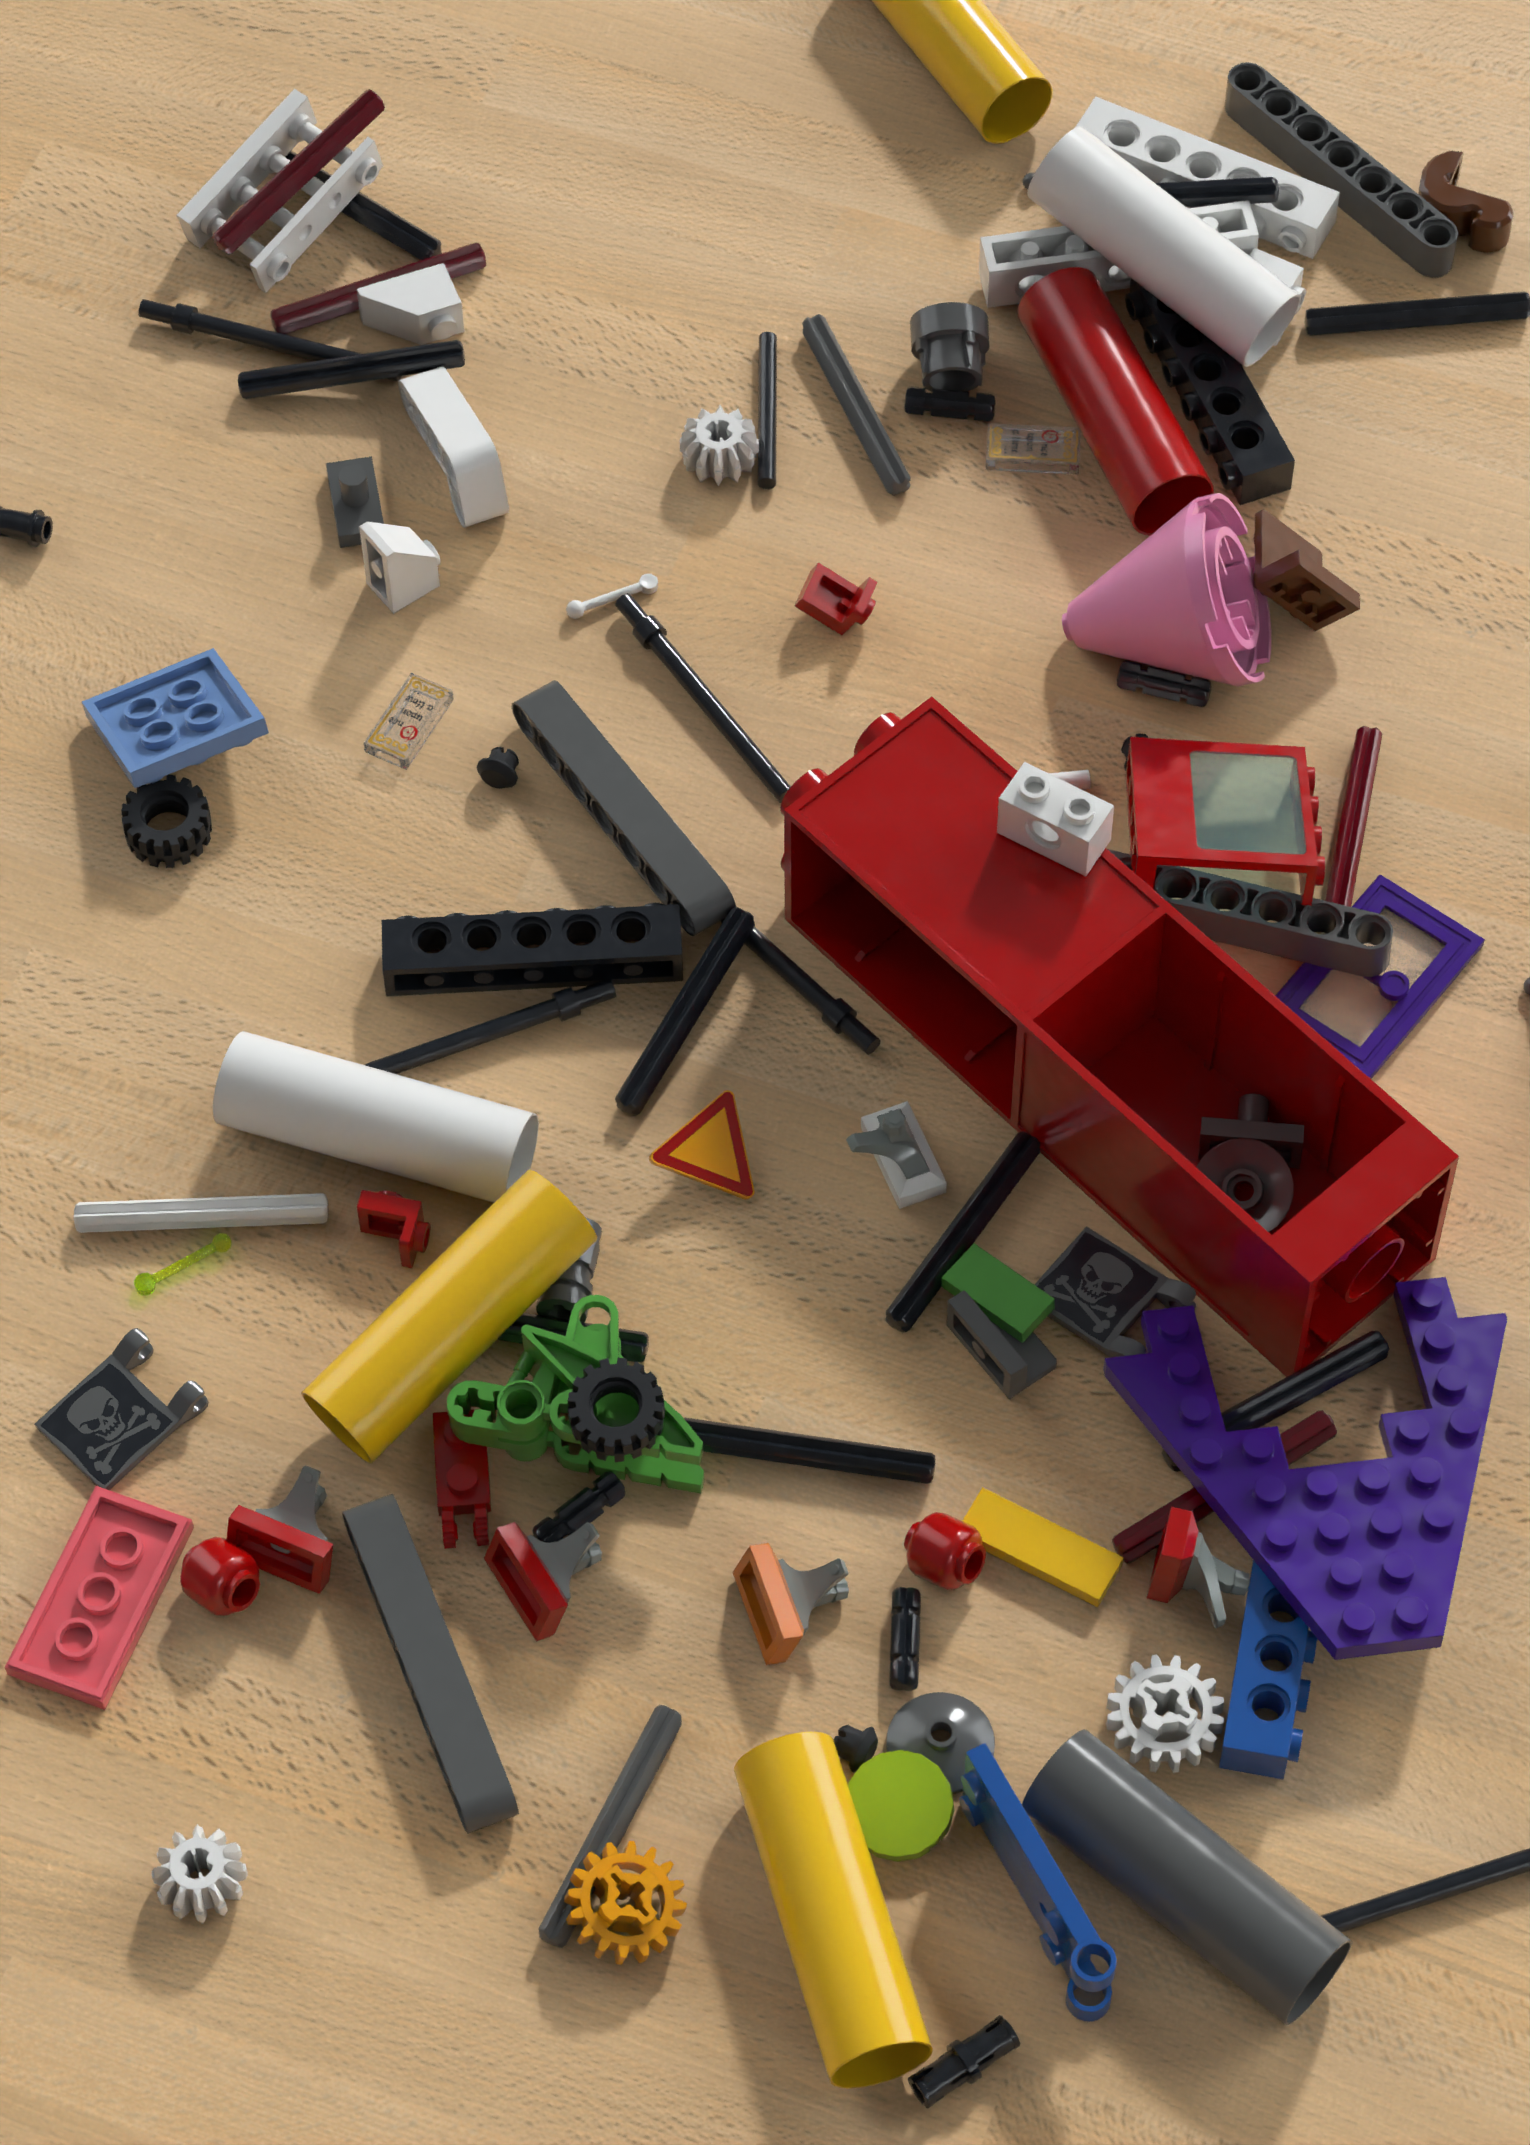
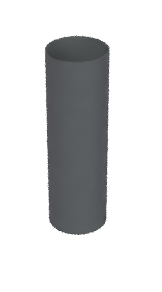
M1086 1729L1074 1734L1053 1754L1036 1776L1023 1799L1022 1806L1032 1821L1285 2025L1293 2023L1310 2007L1334 1977L1350 1951L1352 1940Z

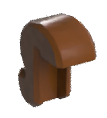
M1447 151L1433 157L1422 171L1418 194L1454 223L1458 230V236L1470 235L1468 246L1472 250L1492 253L1505 247L1509 242L1513 220V210L1509 202L1456 186L1460 176L1464 152Z

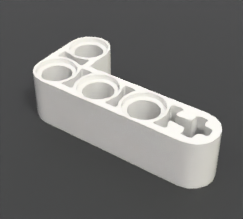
M441 366L398 380L399 391L406 412L447 476L452 503L463 528L509 513L502 469L494 443L445 367Z

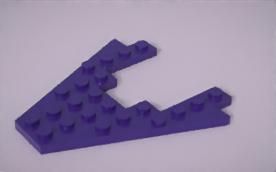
M1446 1277L1395 1283L1393 1296L1426 1409L1381 1414L1378 1427L1387 1458L1289 1469L1278 1426L1226 1432L1193 1305L1142 1311L1141 1327L1148 1353L1105 1358L1103 1371L1105 1378L1334 1660L1439 1648L1442 1645L1507 1323L1506 1313L1458 1318Z

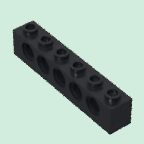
M1131 278L1130 293L1125 296L1127 311L1132 320H1138L1141 324L1144 340L1149 352L1158 355L1162 363V372L1169 387L1175 386L1180 395L1184 416L1188 421L1193 420L1197 426L1200 443L1206 455L1214 457L1218 465V474L1223 487L1226 490H1232L1239 505L1290 490L1295 459L1241 363Z
M649 903L644 906L618 908L602 905L594 909L566 910L563 908H551L541 912L522 913L504 910L495 914L466 915L463 913H452L445 917L425 918L408 915L396 919L381 920L382 970L386 997L589 986L607 979H611L613 985L683 981L679 904ZM630 939L639 940L638 942H635V943H626V942H624V941L630 940ZM578 942H588V943H589V944L583 945V946L575 945V944L578 943ZM532 944L540 945L536 948H526V946ZM480 947H489V948H490V949L485 950V951L475 950V949L480 948ZM429 950H441L437 953H426Z

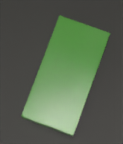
M975 1243L942 1277V1287L954 1296L965 1290L990 1321L1022 1343L1055 1308V1299Z

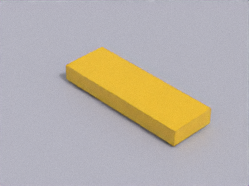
M983 1487L962 1520L979 1531L986 1552L1096 1607H1099L1123 1565L1124 1557Z

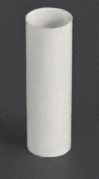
M1083 127L1074 128L1055 144L1039 165L1030 182L1027 192L1029 199L1245 367L1257 362L1275 344L1288 327L1300 305L1301 296Z
M245 1031L237 1034L226 1052L217 1078L213 1099V1117L217 1124L493 1203L527 1170H530L538 1137L539 1122L538 1116L535 1113Z

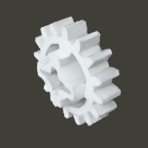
M1152 1655L1150 1668L1144 1669L1141 1664L1134 1661L1131 1663L1130 1668L1131 1679L1118 1675L1114 1686L1117 1693L1108 1694L1106 1709L1112 1712L1107 1715V1730L1118 1731L1115 1735L1114 1746L1116 1749L1130 1746L1132 1749L1129 1761L1133 1764L1140 1761L1143 1756L1149 1758L1150 1771L1156 1772L1160 1762L1165 1761L1169 1763L1172 1772L1177 1773L1179 1772L1180 1761L1183 1758H1186L1192 1765L1197 1766L1200 1764V1748L1212 1753L1217 1740L1214 1734H1222L1225 1718L1219 1716V1714L1223 1713L1224 1698L1212 1696L1215 1693V1679L1210 1678L1201 1682L1198 1679L1201 1666L1195 1663L1187 1671L1181 1669V1659L1177 1655H1174L1170 1666H1162L1158 1655ZM1191 1698L1196 1701L1200 1709L1201 1720L1197 1718L1198 1712L1190 1707L1189 1701ZM1129 1707L1134 1709L1133 1715L1141 1720V1727L1139 1729L1135 1727L1131 1720Z

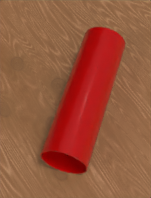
M1069 267L1054 271L1033 284L1019 303L1018 318L1134 529L1143 535L1151 536L1194 499L1214 494L1213 483L1095 274L1086 268Z

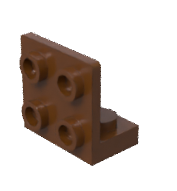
M1265 509L1255 513V534L1253 538L1255 545V572L1253 579L1255 588L1262 595L1273 600L1294 618H1298L1314 631L1360 609V593L1322 566V553L1319 549Z

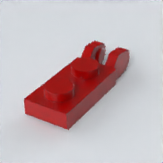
M476 1409L470 1410L469 1414H465L464 1416L472 1417ZM448 1412L432 1413L437 1507L439 1516L442 1517L444 1549L456 1548L458 1526L455 1522V1515L475 1513L473 1533L474 1539L477 1540V1546L489 1545L488 1512H492L488 1447L459 1440L453 1434L450 1427Z

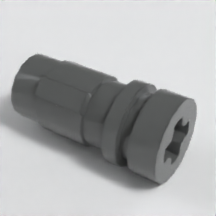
M586 1218L597 1235V1241L538 1298L536 1305L538 1315L570 1320L571 1311L575 1303L581 1298L593 1294V1285L590 1281L594 1276L602 1235V1228L595 1221ZM589 1309L582 1314L580 1322L586 1321Z

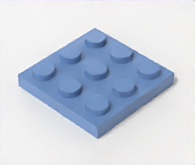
M214 648L82 701L87 719L134 788L144 784L155 783L166 775L190 765L201 764L212 756L234 747L245 746L252 740L269 733L264 716Z

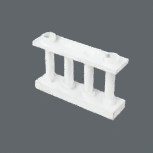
M294 89L176 215L188 241L201 248L240 205L245 204L258 192L256 188L270 173H278L290 162L285 156L298 142L306 141L310 143L322 132V130L314 126L317 121L307 96ZM367 137L355 151L348 147L340 151L333 160L341 164V166L325 183L316 177H313L306 183L301 190L312 197L296 215L284 207H281L272 215L269 220L281 227L282 230L266 247L249 237L237 248L238 251L253 260L249 265L259 289L267 293L276 282L284 279L289 273L292 264L362 188L370 185L376 179L383 164L374 140Z

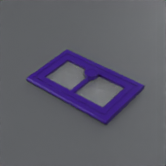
M1382 875L1377 876L1352 907L1380 914L1390 921L1393 928L1390 963L1387 969L1380 975L1363 977L1303 963L1275 995L1370 1079L1379 1071L1485 942V939ZM1364 944L1366 946H1375L1373 944Z

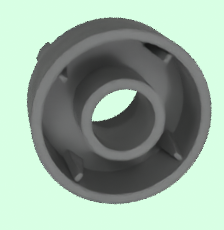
M959 302L934 304L917 311L910 319L911 351L921 362L923 386L933 392V388L968 392L978 386H982V367L986 364L985 354L990 347L988 316L986 312L977 306Z

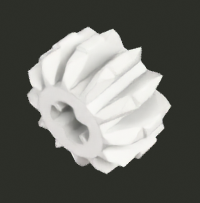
M719 405L715 413H709L701 408L698 419L687 418V423L684 426L685 432L682 433L680 438V452H682L687 471H696L700 482L709 477H713L718 486L723 478L726 477L738 482L741 472L752 471L754 458L757 457L759 452V439H757L752 419H742L739 408L729 414L724 412L721 405Z
M196 1825L192 1832L193 1838L188 1840L182 1834L174 1832L172 1840L175 1849L159 1847L157 1858L161 1866L153 1868L152 1878L154 1884L161 1886L157 1891L161 1904L168 1905L173 1903L174 1914L180 1920L194 1909L197 1921L203 1924L207 1917V1909L214 1907L218 1914L225 1916L228 1909L224 1899L241 1900L243 1891L238 1882L245 1880L248 1872L246 1864L239 1862L242 1852L236 1842L226 1844L225 1833L220 1829H217L206 1839L203 1828ZM201 1869H208L210 1873L203 1877ZM196 1871L199 1879H192L190 1875Z

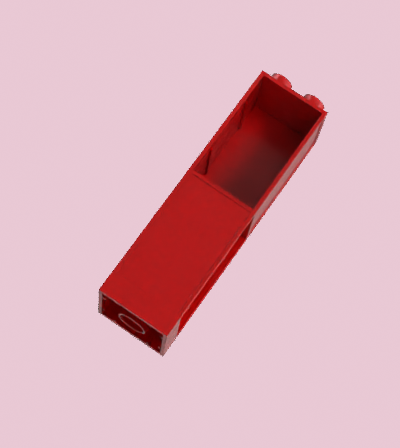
M931 696L903 719L893 712L881 715L861 734L855 745L852 758L830 775L820 768L808 771L795 781L782 800L780 811L784 816V854L781 859V868L784 871L785 920L1018 1133L1024 1131L1036 1137L1041 1143L1040 1153L1180 1281L1194 1288L1196 1295L1284 1376L1288 1377L1319 1360L1393 1296L1396 1282L1412 1280L1436 1259L1459 1156L1108 849H1104L1087 876H1084L997 833L999 797L1013 779L1017 770ZM1245 1094H1260L1269 1100L1268 1122L1304 1125L1300 1169L1289 1168L1294 1183L1292 1205L1282 1223L1270 1233L1197 1168L1200 1162L1198 1160L1202 1117L1237 1120L1238 1101ZM1247 1183L1239 1185L1235 1192L1236 1198L1240 1201L1249 1200L1254 1193L1253 1186Z

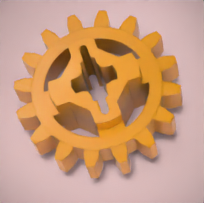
M629 1841L623 1853H618L614 1844L609 1842L606 1843L602 1851V1860L598 1855L589 1852L583 1861L586 1870L575 1868L570 1881L578 1888L568 1889L564 1902L577 1906V1908L569 1913L566 1921L568 1925H582L583 1930L577 1939L580 1945L587 1943L591 1939L597 1943L594 1954L596 1958L600 1959L606 1950L609 1949L615 1951L614 1957L618 1965L623 1964L628 1952H633L637 1961L643 1963L649 1956V1945L656 1952L662 1953L669 1944L665 1935L675 1937L680 1930L682 1924L673 1917L682 1916L687 1908V1903L674 1899V1897L682 1891L685 1885L683 1880L670 1881L667 1877L674 1866L671 1860L660 1866L653 1862L656 1857V1848L651 1847L644 1856L636 1854L635 1841ZM621 1869L631 1870L639 1874L623 1872ZM592 1885L596 1888L594 1893L600 1899L599 1909L595 1913H593L590 1902ZM656 1892L659 1895L661 1905L659 1920L656 1918V1910L651 1906L652 1895ZM630 1897L635 1902L634 1906L629 1904L621 1908L617 1905L616 1900L618 1898L622 1901ZM611 1931L627 1932L630 1936L619 1935Z

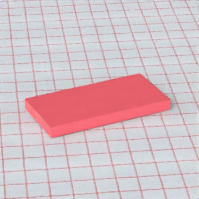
M95 1486L5 1665L7 1675L105 1710L194 1529L192 1519Z

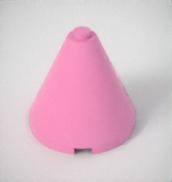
M1220 493L1198 497L1190 502L1068 604L1067 613H1064L1062 616V626L1066 638L1069 641L1074 640L1077 647L1237 687L1263 680L1265 677L1264 672H1255L1257 665L1270 662L1271 623L1267 596L1262 595L1255 588L1253 579L1255 556L1247 558L1243 546L1237 537L1247 534L1248 529L1234 504Z

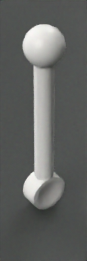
M648 573L642 575L639 582L584 602L573 600L566 607L567 615L578 619L583 616L584 611L615 601L626 593L630 595L638 592L653 594L658 588V579L655 575Z

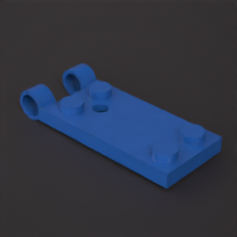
M983 1743L966 1752L964 1775H961L963 1796L959 1797L963 1813L973 1827L980 1824L1043 1933L1039 1936L1047 1958L1054 1966L1061 1963L1070 1979L1066 1994L1068 2010L1079 2020L1087 2022L1096 2021L1102 2018L1110 2007L1112 1996L1111 1983L1115 1976L1117 1963L1116 1954L1108 1943L1100 1939L986 1743ZM1091 1954L1105 1959L1109 1966L1107 1972L1103 1974L1096 1970L1091 1961ZM1078 1987L1089 1992L1102 1991L1105 1998L1096 2006H1084L1075 1999L1073 1992Z

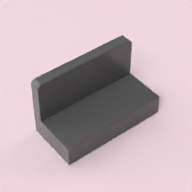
M965 1290L948 1300L946 1325L1008 1399H1011L1056 1369L1057 1359L1034 1332L1023 1343L990 1321Z

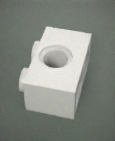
M1024 762L999 797L997 833L1087 876L1111 841L1114 805Z

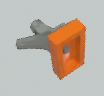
M764 1543L750 1545L732 1572L766 1665L787 1661L808 1630L809 1616L814 1607L848 1598L849 1589L845 1577L849 1573L845 1562L840 1558L816 1569L798 1571L790 1567L783 1559L778 1560L770 1544Z

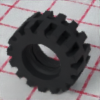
M167 775L166 780H159L155 783L137 787V793L129 791L126 795L127 804H122V824L128 847L131 852L135 851L136 858L142 862L148 858L150 866L158 867L160 862H165L166 868H174L175 861L180 860L185 865L191 862V854L199 857L203 853L202 844L208 846L211 839L212 823L206 796H203L202 789L198 785L192 787L191 780L185 777L180 782H177L176 775ZM175 812L186 816L182 824L170 830H155L147 826L150 820L158 814Z
M608 1358L599 1360L600 1367L594 1369L590 1364L583 1369L584 1376L582 1378L577 1376L572 1383V1392H569L568 1417L572 1434L576 1441L580 1440L582 1449L588 1454L592 1450L595 1451L598 1459L606 1461L609 1455L615 1457V1462H624V1455L631 1454L633 1459L642 1455L644 1447L650 1450L656 1443V1435H661L663 1420L665 1419L664 1398L661 1386L658 1387L657 1379L651 1371L648 1374L645 1373L644 1365L638 1362L630 1366L627 1364V1358H617V1364H610ZM610 1393H624L632 1396L637 1401L639 1412L631 1423L621 1427H610L601 1424L596 1419L593 1412L596 1402L601 1397Z

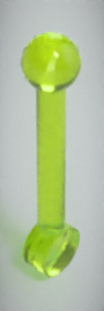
M225 1233L216 1234L213 1237L212 1243L152 1275L149 1273L139 1274L134 1280L136 1291L140 1295H150L154 1292L156 1284L215 1252H227L232 1245L231 1238Z

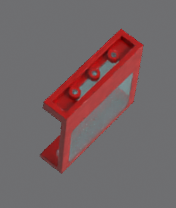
M1130 737L1125 780L1131 870L1154 890L1157 865L1298 873L1302 905L1312 906L1315 886H1323L1325 857L1319 856L1322 845V827L1316 826L1319 800L1318 796H1313L1315 767H1307L1305 747Z

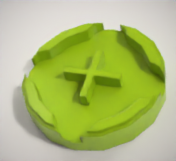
M905 1750L879 1753L863 1763L848 1783L869 1852L876 1857L896 1862L920 1858L930 1852V1849L936 1846L940 1839L942 1841L950 1830L955 1810L950 1783L940 1767L922 1754Z

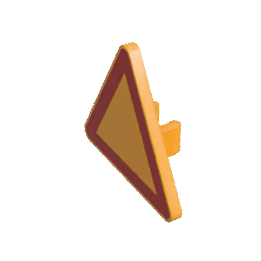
M730 1090L723 1091L649 1155V1161L655 1166L744 1200L750 1199L755 1194L734 1093Z

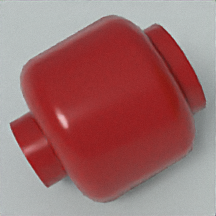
M935 1512L926 1516L921 1522L914 1523L908 1530L904 1540V1548L907 1551V1565L910 1571L915 1576L942 1589L956 1590L964 1584L969 1585L979 1576L985 1564L986 1549L983 1546L979 1531L974 1526L946 1513Z
M213 1537L202 1541L186 1553L182 1562L180 1583L182 1591L207 1611L218 1616H228L245 1610L255 1600L260 1588V1572L258 1563L250 1554L228 1539Z

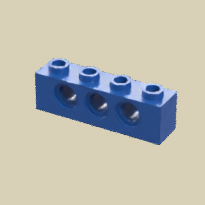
M1254 1560L1250 1574L1219 1768L1283 1780L1287 1761L1298 1762L1303 1730L1293 1728L1295 1711L1306 1713L1311 1680L1301 1679L1303 1662L1313 1664L1317 1638L1311 1630H1308V1626ZM1276 1611H1283L1290 1614L1294 1620L1283 1623L1273 1619L1270 1614ZM1270 1659L1278 1660L1287 1669L1271 1671L1262 1662ZM1261 1708L1271 1709L1278 1714L1279 1718L1273 1721L1262 1720L1256 1716L1254 1711Z

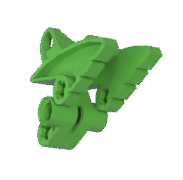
M589 1295L575 1303L571 1311L566 1336L534 1326L523 1325L521 1332L524 1351L515 1365L514 1372L506 1386L476 1380L464 1381L453 1387L447 1397L450 1427L453 1434L461 1441L504 1449L513 1459L521 1462L538 1459L546 1452L547 1447L554 1448L557 1461L564 1468L589 1474L591 1467L595 1475L601 1476L603 1473L611 1471L618 1479L625 1480L627 1474L633 1482L661 1486L663 1480L668 1488L702 1493L704 1470L701 1468L700 1463L703 1454V1442L685 1419L665 1400V1419L663 1420L661 1435H656V1443L650 1450L644 1447L642 1455L633 1459L631 1454L624 1455V1462H615V1457L608 1455L606 1461L598 1459L596 1452L593 1450L588 1454L581 1448L579 1455H572L569 1453V1445L562 1447L564 1442L581 1444L580 1440H575L569 1420L566 1421L565 1416L559 1418L560 1413H568L569 1392H572V1383L576 1377L582 1378L584 1376L583 1369L590 1364L594 1369L600 1367L599 1360L608 1358L610 1364H617V1358H623L621 1355V1340L619 1338L618 1309L615 1303L602 1295ZM599 1307L609 1313L610 1322L608 1325L592 1324L584 1327L580 1322V1318L587 1309ZM529 1373L534 1377L532 1382L524 1380ZM610 1393L601 1397L596 1402L593 1412L601 1424L610 1427H621L631 1423L637 1417L639 1405L630 1395ZM471 1407L480 1408L474 1411L472 1417L464 1416L465 1414H469Z

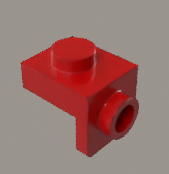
M818 563L811 569L794 606L838 634L843 635L855 623L864 624L876 604V601L871 596L877 581L868 577L857 587Z
M367 1190L361 1191L357 1204L360 1232L398 1239L401 1265L413 1268L417 1252L424 1253L427 1249L431 1231V1224L424 1222L422 1201L407 1199L396 1192L382 1190L378 1193Z

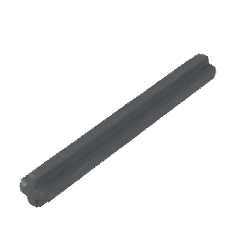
M820 314L812 318L807 317L802 324L804 327L802 333L886 491L891 495L906 492L910 488L909 482L911 477L826 318Z
M665 1705L655 1707L539 1927V1937L546 1943L562 1948L566 1946L576 1925H568L566 1919L569 1913L576 1909L577 1906L565 1903L564 1897L568 1889L578 1888L573 1885L570 1878L575 1868L586 1870L583 1861L589 1852L598 1855L602 1860V1851L606 1843L612 1842L617 1849L682 1725L681 1714L676 1710L670 1709ZM594 1885L591 1888L590 1899L596 1889Z

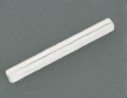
M323 1193L79 1202L74 1208V1224L76 1231L80 1233L323 1224L328 1219V1200Z

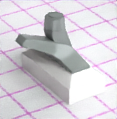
M908 1101L861 1117V1129L863 1132L850 1135L846 1141L852 1152L871 1153L874 1155L899 1209L946 1193L947 1182Z

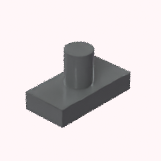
M372 456L326 463L340 548L362 545L359 526L365 522L384 524Z
M1245 1094L1238 1101L1237 1120L1202 1117L1198 1160H1201L1209 1150L1222 1142L1247 1138L1269 1145L1283 1157L1289 1168L1300 1169L1304 1125L1268 1122L1269 1100L1260 1094Z

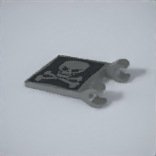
M1087 1226L1034 1284L1055 1299V1308L1047 1317L1102 1351L1109 1358L1146 1354L1144 1345L1135 1339L1123 1335L1142 1315V1311H1145L1156 1298L1166 1308L1191 1305L1194 1306V1310L1196 1308V1304L1193 1301L1196 1296L1194 1288L1185 1282L1164 1276Z
M138 1328L129 1331L105 1361L35 1423L36 1428L96 1486L107 1490L114 1487L179 1426L201 1414L209 1404L207 1397L204 1395L203 1388L197 1382L191 1380L180 1387L166 1406L129 1371L147 1361L154 1351L149 1343L148 1336Z

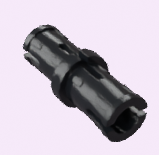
M999 2015L971 2037L969 2036L962 2042L955 2040L947 2045L946 2053L938 2057L937 2060L908 2077L909 2085L918 2100L926 2108H930L949 2092L960 2087L965 2082L973 2084L982 2078L981 2071L1020 2046L1019 2038L1009 2022Z

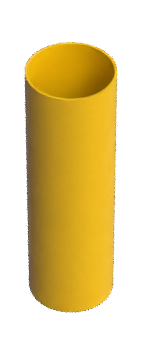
M871 0L986 141L1000 144L1025 134L1046 113L1053 93L1050 82L981 0Z
M527 1170L301 1392L303 1399L340 1441L361 1459L372 1464L597 1241V1235L593 1227L579 1209L556 1186L539 1173Z
M799 1732L764 1742L745 1753L736 1762L734 1773L830 2083L839 2088H861L898 2078L926 2062L932 2055L933 2049L833 1738L822 1732Z

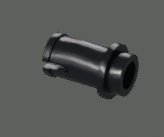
M0 506V536L25 540L31 547H38L40 543L47 544L53 530V521L50 516H45L42 510L37 509L29 513L6 509Z

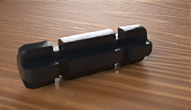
M913 386L908 387L906 391L905 412L908 414L924 415V411H931L930 416L967 419L968 415H974V420L988 422L992 421L995 415L996 399L993 394L977 393L976 397H970V392L934 388L932 393H927L926 388Z
M1127 660L1123 661L1117 675V686L1119 688L1136 692L1138 687L1143 689V694L1180 702L1181 698L1187 699L1186 704L1205 707L1209 700L1211 682L1208 679L1193 676L1192 680L1185 679L1186 674L1148 666L1147 670L1141 669L1142 664Z
M613 1472L603 1473L592 1482L595 1487L592 1489L585 1487L554 1511L556 1516L553 1519L547 1516L536 1524L532 1529L533 1537L546 1543L557 1542L564 1539L563 1537L566 1535L569 1536L578 1530L586 1522L591 1523L604 1513L602 1508L605 1505L612 1507L624 1498L626 1493L623 1483Z
M899 1587L892 1592L889 1685L897 1691H912L918 1687L921 1593L916 1588Z

